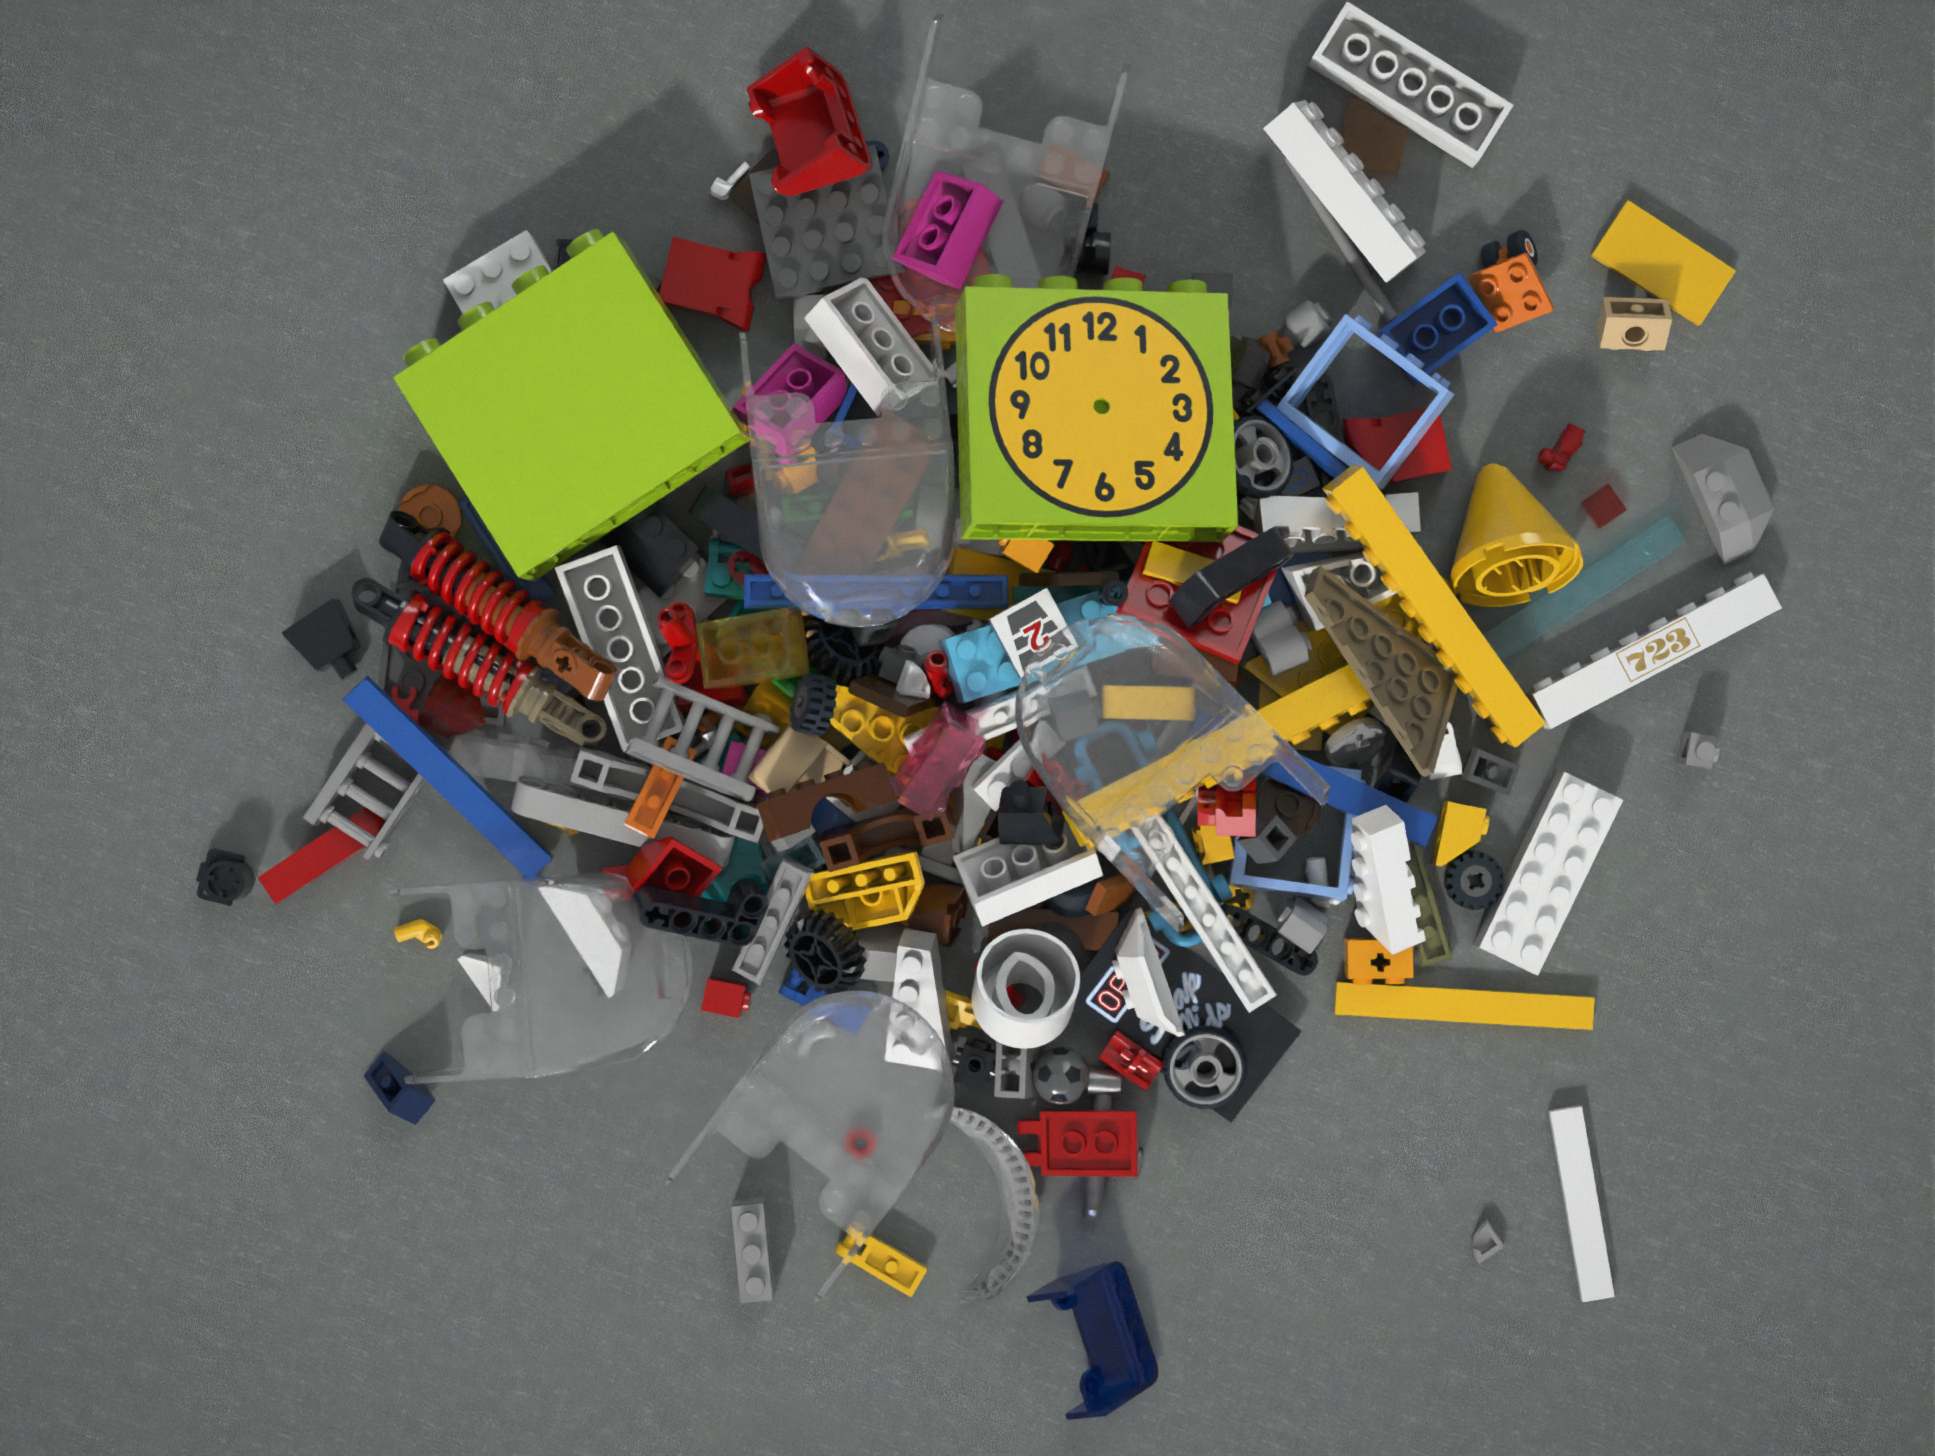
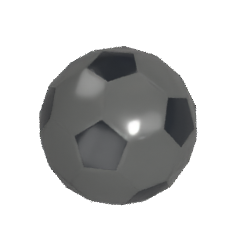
M1057 1047L1049 1049L1041 1054L1033 1067L1035 1090L1049 1103L1058 1105L1071 1104L1085 1093L1089 1085L1090 1071L1086 1060L1070 1048Z

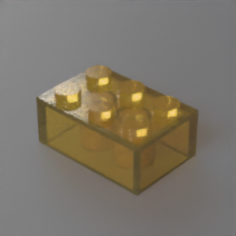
M781 608L696 623L704 689L721 690L799 677L804 675V673H810L801 609Z

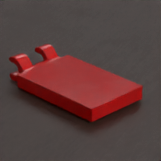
M1041 1110L1040 1119L1021 1118V1120H1018V1134H1037L1038 1151L1022 1150V1153L1018 1154L1025 1167L1041 1166V1176H1139L1138 1110Z

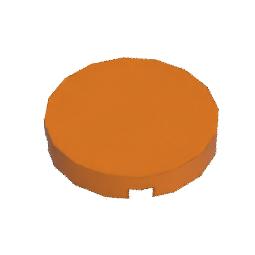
M423 484L411 489L401 500L399 511L412 515L417 522L430 531L443 527L455 538L462 526L463 511L458 504L459 500L451 491L443 487Z

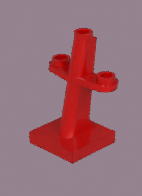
M675 602L669 608L662 609L657 615L658 629L672 648V653L664 670L667 678L673 683H683L682 686L726 705H744L745 661L714 646L705 647L698 638L695 614L688 604ZM681 698L677 699L680 712L690 711L692 703Z

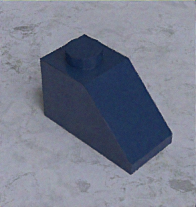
M384 1051L364 1075L389 1113L415 1125L436 1101L419 1078Z

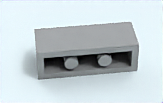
M766 1197L734 1200L731 1205L740 1303L773 1300L775 1282Z

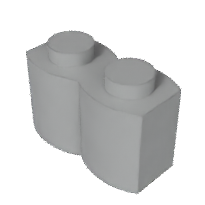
M1280 600L1261 609L1251 633V638L1273 677L1308 662V650L1312 649L1304 631L1299 633L1295 627L1298 625V621L1291 607L1285 608Z
M1296 895L1292 899L1287 897L1277 910L1279 914L1275 920L1279 924L1277 932L1311 954L1326 934L1329 917Z

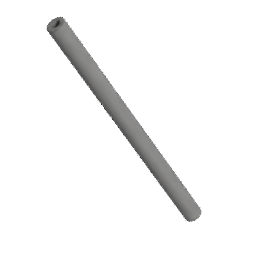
M1284 158L1386 322L1388 323L1398 316L1344 229L1289 160Z

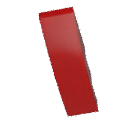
M366 807L348 818L375 837L385 824L382 817ZM334 827L259 876L258 879L274 903L279 904L332 868L339 866L366 846L337 827Z

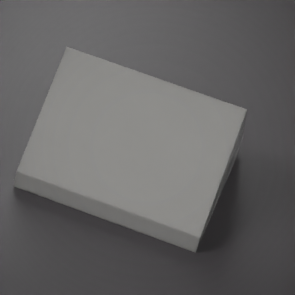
M893 922L856 930L855 936L860 937L858 943L865 948L862 955L867 959L864 964L865 971L860 979L894 982L898 944L904 928L910 929L909 927L899 922Z

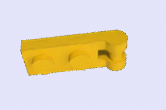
M850 1222L846 1229L847 1235L843 1242H838L834 1251L846 1260L912 1297L926 1274L928 1267L870 1234L861 1226ZM858 1240L866 1245L862 1254L854 1250Z

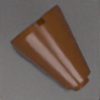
M925 883L910 919L898 922L913 930L936 933L938 944L952 948L961 932V928H958L960 919H965L969 896L965 886L954 883Z

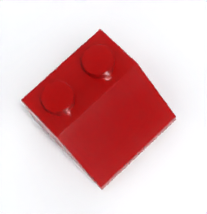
M669 836L643 845L624 869V872L632 889L635 891L640 887L653 886L700 897L720 873L722 867L674 837Z

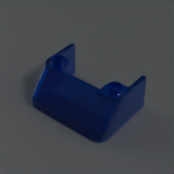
M1107 1262L1057 1278L1026 1296L1028 1303L1051 1300L1057 1310L1065 1311L1072 1308L1091 1368L1082 1374L1079 1383L1084 1402L1065 1414L1067 1420L1107 1416L1157 1381L1158 1364L1127 1270L1121 1262Z

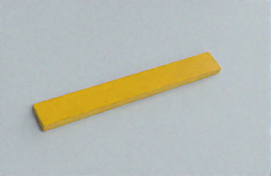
M1336 981L1334 1014L1593 1030L1595 998L1592 996L1374 983L1355 985L1353 982Z

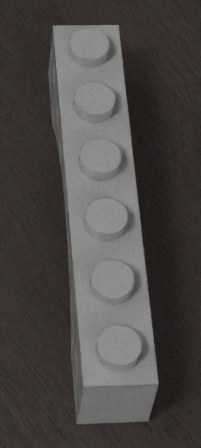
M583 745L570 782L600 792L636 799L651 768ZM683 779L669 808L671 811L701 821L725 833L758 843L764 827L757 807L758 803L753 801L743 802L686 779Z

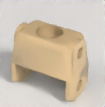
M791 722L756 764L748 778L766 793L785 788L787 794L796 791L795 784L814 778L815 784L824 782V775L841 770L843 764L849 767L852 762L817 735L794 731L791 728Z

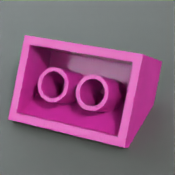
M935 171L892 258L936 282L961 289L1004 201L980 183Z
M793 343L733 406V410L764 447L789 460L844 401L848 392L845 372Z

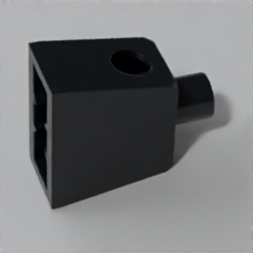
M332 598L281 632L315 670L325 671L333 666L341 680L350 677L358 671L349 655L361 646L340 599Z
M1398 739L1386 754L1373 788L1407 803L1419 786L1422 775L1418 772ZM1393 778L1401 781L1400 783H1392Z
M1017 780L1011 783L1009 787L1002 789L998 808L1000 844L1061 845L1065 817L1048 788L1029 787L1027 782Z

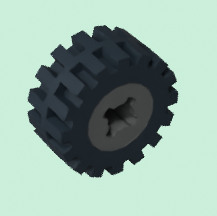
M804 673L802 678H799L798 686H795L794 689L795 694L791 699L792 706L790 707V722H792L791 728L794 731L817 736L825 734L826 727L829 728L831 724L830 719H833L834 716L833 709L836 707V683H834L832 678Z
M1468 851L1448 863V868L1444 871L1443 876L1445 877V882H1443L1444 888H1446L1448 896L1459 906L1472 910L1485 909L1490 907V904L1495 903L1499 895H1502V887L1505 884V878H1503L1502 874L1504 872L1498 865V862L1489 855L1477 851Z

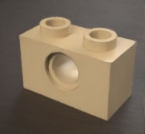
M1603 297L1596 326L1600 348L1611 350L1637 349L1643 351L1665 350L1672 323L1668 299Z

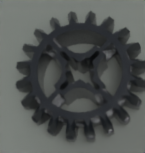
M817 609L808 616L799 634L800 641L798 646L803 648L801 657L809 659L807 667H815L817 675L823 674L828 678L836 680L839 686H843L846 683L850 686L852 680L877 673L881 666L878 664L879 656L886 645L875 644L859 647L850 626L843 616L845 612L840 609Z
M822 909L807 912L793 922V925L790 926L785 934L787 941L784 943V946L789 950L786 957L792 960L791 968H795L799 972L798 978L803 977L806 980L807 987L814 985L818 993L824 990L828 996L832 993L838 995L841 992H845L848 988H852L858 982L857 980L861 978L865 971L864 964L867 961L862 955L865 948L858 943L860 937L854 936L852 933L853 927H847L844 924L843 918L837 920L833 912L826 914Z

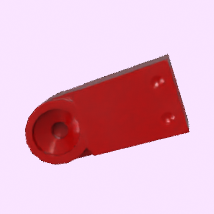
M672 237L659 295L668 308L721 319L729 325L749 333L755 310L750 293L762 280L767 255L762 252H732Z
M1427 408L1379 419H1342L1347 445L1380 471ZM1441 415L1430 426L1387 485L1447 473L1452 470Z

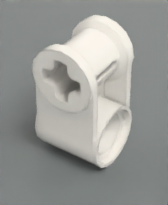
M1449 722L1434 773L1428 775L1429 780L1462 774V764L1456 746L1454 730Z

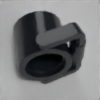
M217 848L210 849L206 861L201 862L196 881L199 882L197 896L204 900L232 906L234 900L246 897L254 886L255 876L252 868L248 863L244 862L245 856ZM214 854L232 858L212 864Z

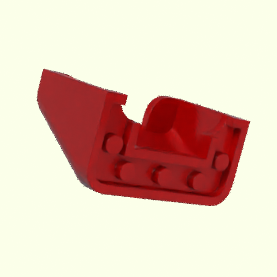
M806 46L746 88L750 99L748 105L751 112L756 118H762L769 123L781 165L772 169V178L770 180L777 193L791 197L861 176L872 169L870 154L845 78L836 67Z

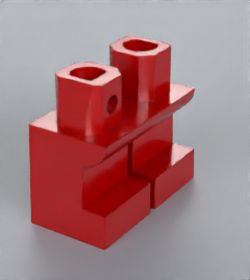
M1243 775V783H1226V780L1209 789H1207L1206 785L1198 787L1197 825L1216 826V835L1256 837V775Z

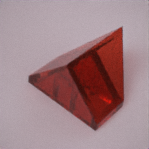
M442 673L427 694L419 725L447 739L485 725L480 698L473 694V685L463 689L458 685V677L448 680Z

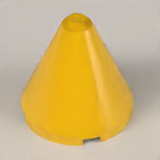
M1497 463L1484 466L1476 475L1450 573L1454 595L1459 593L1461 601L1469 605L1502 607L1531 601L1529 594L1531 592L1547 587L1548 593L1551 594L1571 582L1579 574L1583 566V557L1577 541L1508 468Z

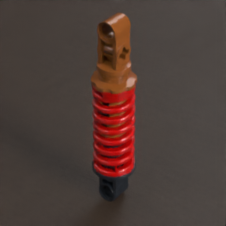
M395 510L390 513L379 538V544L407 563L405 574L410 580L416 581L422 586H428L432 594L441 596L443 602L449 606H454L459 614L467 615L471 623L481 625L485 633L494 635L496 641L508 648L520 661H528L534 657L539 665L543 668L548 667L557 676L578 689L583 696L595 701L605 699L618 672L617 667L611 661L592 650L587 644L574 637L572 631L567 627L558 625L559 611L548 606L544 607L543 602L539 599L530 601V593L525 589L516 592L517 584L515 581L508 579L503 582L504 575L500 570L490 572L489 562L486 560L477 562V554L472 550L464 552L463 543L453 538L447 529L439 527L430 531L406 512Z

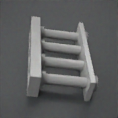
M666 675L664 678L660 676L656 678L652 683V687L662 690L645 735H641L639 739L636 737L631 739L625 753L743 802L752 800L756 787L749 785L750 780L747 777L764 734L773 736L779 732L780 727L772 724L773 719L764 714L755 713L752 716L682 686L683 683H673ZM676 696L692 703L676 746L671 748L669 752L658 747L659 742L657 738L672 700ZM707 709L721 715L722 719L705 761L702 760L698 764L688 759L690 755L687 752L703 711ZM738 722L752 728L736 772L731 773V776H727L718 772L720 767L717 765L733 724Z
M366 723L303 819L315 826H320L322 822L325 824L327 822L331 823L368 847L363 857L368 861H374L376 857L381 859L391 844L387 841L426 783V780L418 773L411 783L374 759L369 751L376 741L380 743L384 739ZM358 768L361 770L366 768L404 793L394 810L354 785V780L351 778ZM340 795L351 797L386 820L376 837L336 812V807L333 805Z

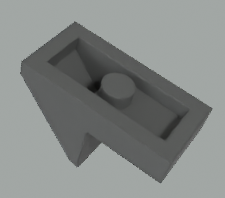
M1473 747L1468 756L1461 779L1509 796L1520 765Z

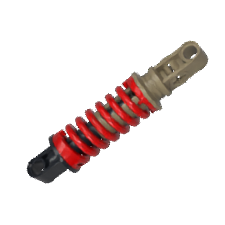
M362 578L353 585L352 598L354 607L358 612L386 628L382 640L385 644L396 645L403 653L413 650V658L418 662L428 659V667L433 671L443 668V676L446 679L451 680L458 677V685L461 688L466 689L473 685V694L476 697L481 698L488 694V703L493 707L499 706L504 702L502 706L503 712L509 719L520 712L526 717L528 716V721L533 724L540 721L552 731L567 737L581 747L584 745L596 749L603 744L606 734L605 721L573 698L558 692V685L554 682L548 683L541 678L543 671L541 665H536L530 660H518L517 664L514 663L516 656L511 651L505 657L499 654L502 649V644L495 641L491 647L484 644L487 640L485 633L480 632L476 638L471 637L472 626L469 623H465L458 634L452 631L457 623V617L454 614H450L443 625L437 621L442 614V607L435 605L429 614L426 615L430 604L427 603L426 597L422 596L416 589L410 592L406 598H403L371 578ZM364 591H372L376 594L375 599L371 602H363L358 597ZM588 725H593L599 729L600 734L595 738H587L583 735L582 729Z

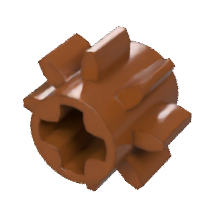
M1274 331L1255 340L1258 348L1251 353L1257 366L1265 364L1267 369L1271 370L1290 361L1287 353L1294 350V347L1288 335L1280 337L1278 331Z

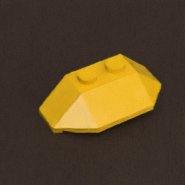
M902 851L869 858L859 865L829 872L828 869L814 872L805 895L810 909L814 911L822 909L826 914L833 912L837 920L843 918L844 924L847 927H853V931L910 919L925 882L917 851Z

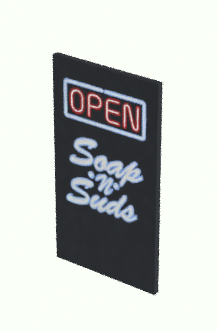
M1131 907L1126 911L1125 916L1101 949L1097 951L1081 972L1080 987L1073 1009L1110 1036L1115 1031H1119L1163 1063L1167 1048L1177 1036L1138 1018L1135 1008L1128 1010L1122 991L1128 989L1125 979H1117L1112 961L1117 959L1115 949L1135 911ZM1145 917L1183 1030L1185 1031L1196 1026H1215L1233 1035L1245 1052L1247 1076L1243 1087L1230 1102L1213 1108L1215 1112L1229 1122H1232L1302 1031L1265 1003L1249 1013L1224 973L1188 947H1180L1171 943L1162 930L1155 932L1150 920ZM1197 1039L1189 1042L1180 1050L1175 1060V1067L1185 1068L1188 1066V1059L1192 1052L1201 1048ZM1221 1042L1216 1047L1215 1052L1219 1056L1223 1072L1234 1074L1236 1071L1235 1057L1231 1050ZM1209 1061L1201 1062L1197 1066V1071L1208 1073L1213 1069L1214 1064ZM1190 1081L1185 1086L1186 1091L1196 1096L1207 1097L1219 1093L1217 1085L1201 1087L1194 1081Z

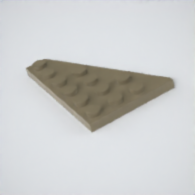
M1319 566L1313 569L1305 591V598L1418 772L1424 777L1433 774L1458 688L1454 682V678L1457 677L1451 667L1447 669L1436 657V651L1325 568Z

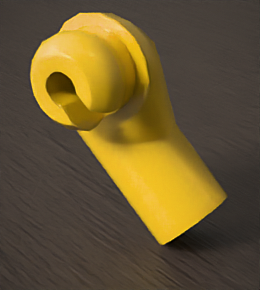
M418 919L394 927V933L398 942L416 937L425 943V947L434 949L440 945L442 940L439 928L424 919Z

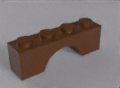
M871 760L852 766L854 772L844 775L842 769L824 775L825 781L815 784L814 778L795 784L796 791L787 794L785 788L766 793L767 800L758 803L757 807L768 841L771 842L811 828L813 810L823 797H833L845 802L855 814L897 800L885 763L873 766Z
M948 797L825 830L819 844L828 871L833 872L859 865L869 857L891 848L904 845H920L925 847L954 839L957 825Z
M1042 901L988 924L987 946L995 938L1009 931L1033 929L1044 923H1060L1071 928L1079 936L1085 950H1100L1118 926L1119 912L1117 909L1097 916L1090 913L1079 918H1066L1055 914Z

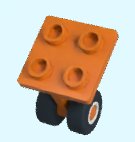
M1519 230L1510 234L1507 238L1506 247L1501 248L1499 241L1496 240L1482 247L1481 258L1485 269L1472 273L1469 281L1480 301L1498 324L1493 328L1495 332L1503 331L1552 312L1554 305L1535 268L1538 262L1537 249L1533 239L1526 231Z

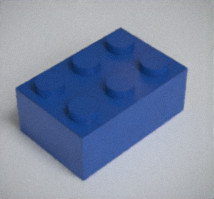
M1458 272L1380 329L1375 335L1378 338L1383 333L1399 344L1396 349L1397 352L1404 357L1408 353L1414 355L1425 364L1421 370L1429 375L1498 324L1462 274ZM1397 364L1412 386L1420 382Z

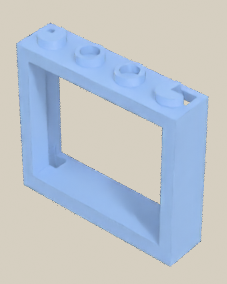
M1345 314L1276 408L1349 467L1353 464L1363 466L1376 486L1383 490L1455 394L1447 389L1451 383L1441 375L1434 372L1432 376H1429L1421 370L1425 364L1414 355L1408 353L1404 357L1397 352L1396 349L1399 344L1383 333L1378 338L1370 332L1373 325L1360 315L1353 319ZM1354 332L1438 394L1380 471L1297 409Z
M1326 766L1366 784V780L1361 779L1362 770ZM1250 769L1241 772L1240 783H1243V775H1257V772ZM1345 813L1336 887L1244 875L1247 852L1237 841L1240 836H1233L1232 840L1235 858L1230 859L1228 886L1343 902L1347 899V894L1352 895L1355 881L1354 875H1350L1351 862L1354 859V846L1351 842V833H1353L1352 818L1354 816Z

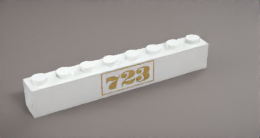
M1748 572L1733 580L1735 586L1726 591H1724L1723 587L1717 588L1705 595L1707 601L1697 606L1694 602L1686 604L1676 610L1678 616L1668 621L1665 617H1662L1648 624L1649 631L1638 636L1637 632H1633L1618 640L1621 646L1609 651L1608 647L1602 648L1590 655L1592 661L1582 666L1579 662H1576L1562 669L1563 676L1552 681L1550 677H1547L1532 685L1534 691L1527 694V696L1546 723L1543 727L1545 729H1552L1780 610L1782 607L1765 575L1753 576L1752 572Z

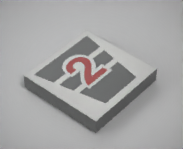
M1048 588L1042 589L988 619L1018 678L1024 677L1078 647Z

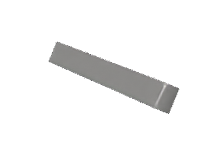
M523 775L517 778L511 810L524 817L638 847H643V845L672 836L721 865V867L729 864L735 840L734 835L725 833L696 819L672 812H667L655 838L651 839L623 825L634 802L535 776Z

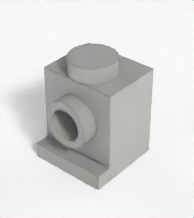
M1682 732L1677 764L1712 769V764L1717 762L1720 752V746L1716 744L1717 737L1693 732Z

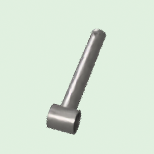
M1089 1066L1090 1076L1087 1095H1093L1092 1110H1112L1113 1097H1120L1122 1075L1111 1067ZM1105 1176L1085 1177L1083 1218L1101 1219Z

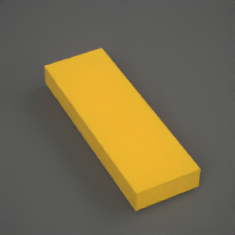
M1153 541L1142 574L1182 586L1193 574L1215 560ZM1242 590L1226 600L1237 605Z

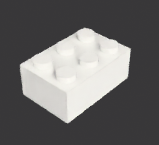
M525 230L446 277L443 281L464 314L472 307L483 302H491L496 309L515 297L516 293L511 285L528 270L544 265L549 273L553 269L534 237Z

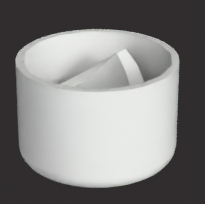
M1018 929L998 936L984 949L977 965L971 1002L978 1024L991 1038L1013 1048H1035L1051 1042L1062 1033L1071 1018L1080 987L1078 963L1070 949L1062 941L1046 932L1033 929ZM1025 983L1038 989L1043 997L1040 1008L1033 1014L1025 1015L1018 1012L1012 1006L1007 995L1006 988L1009 985Z

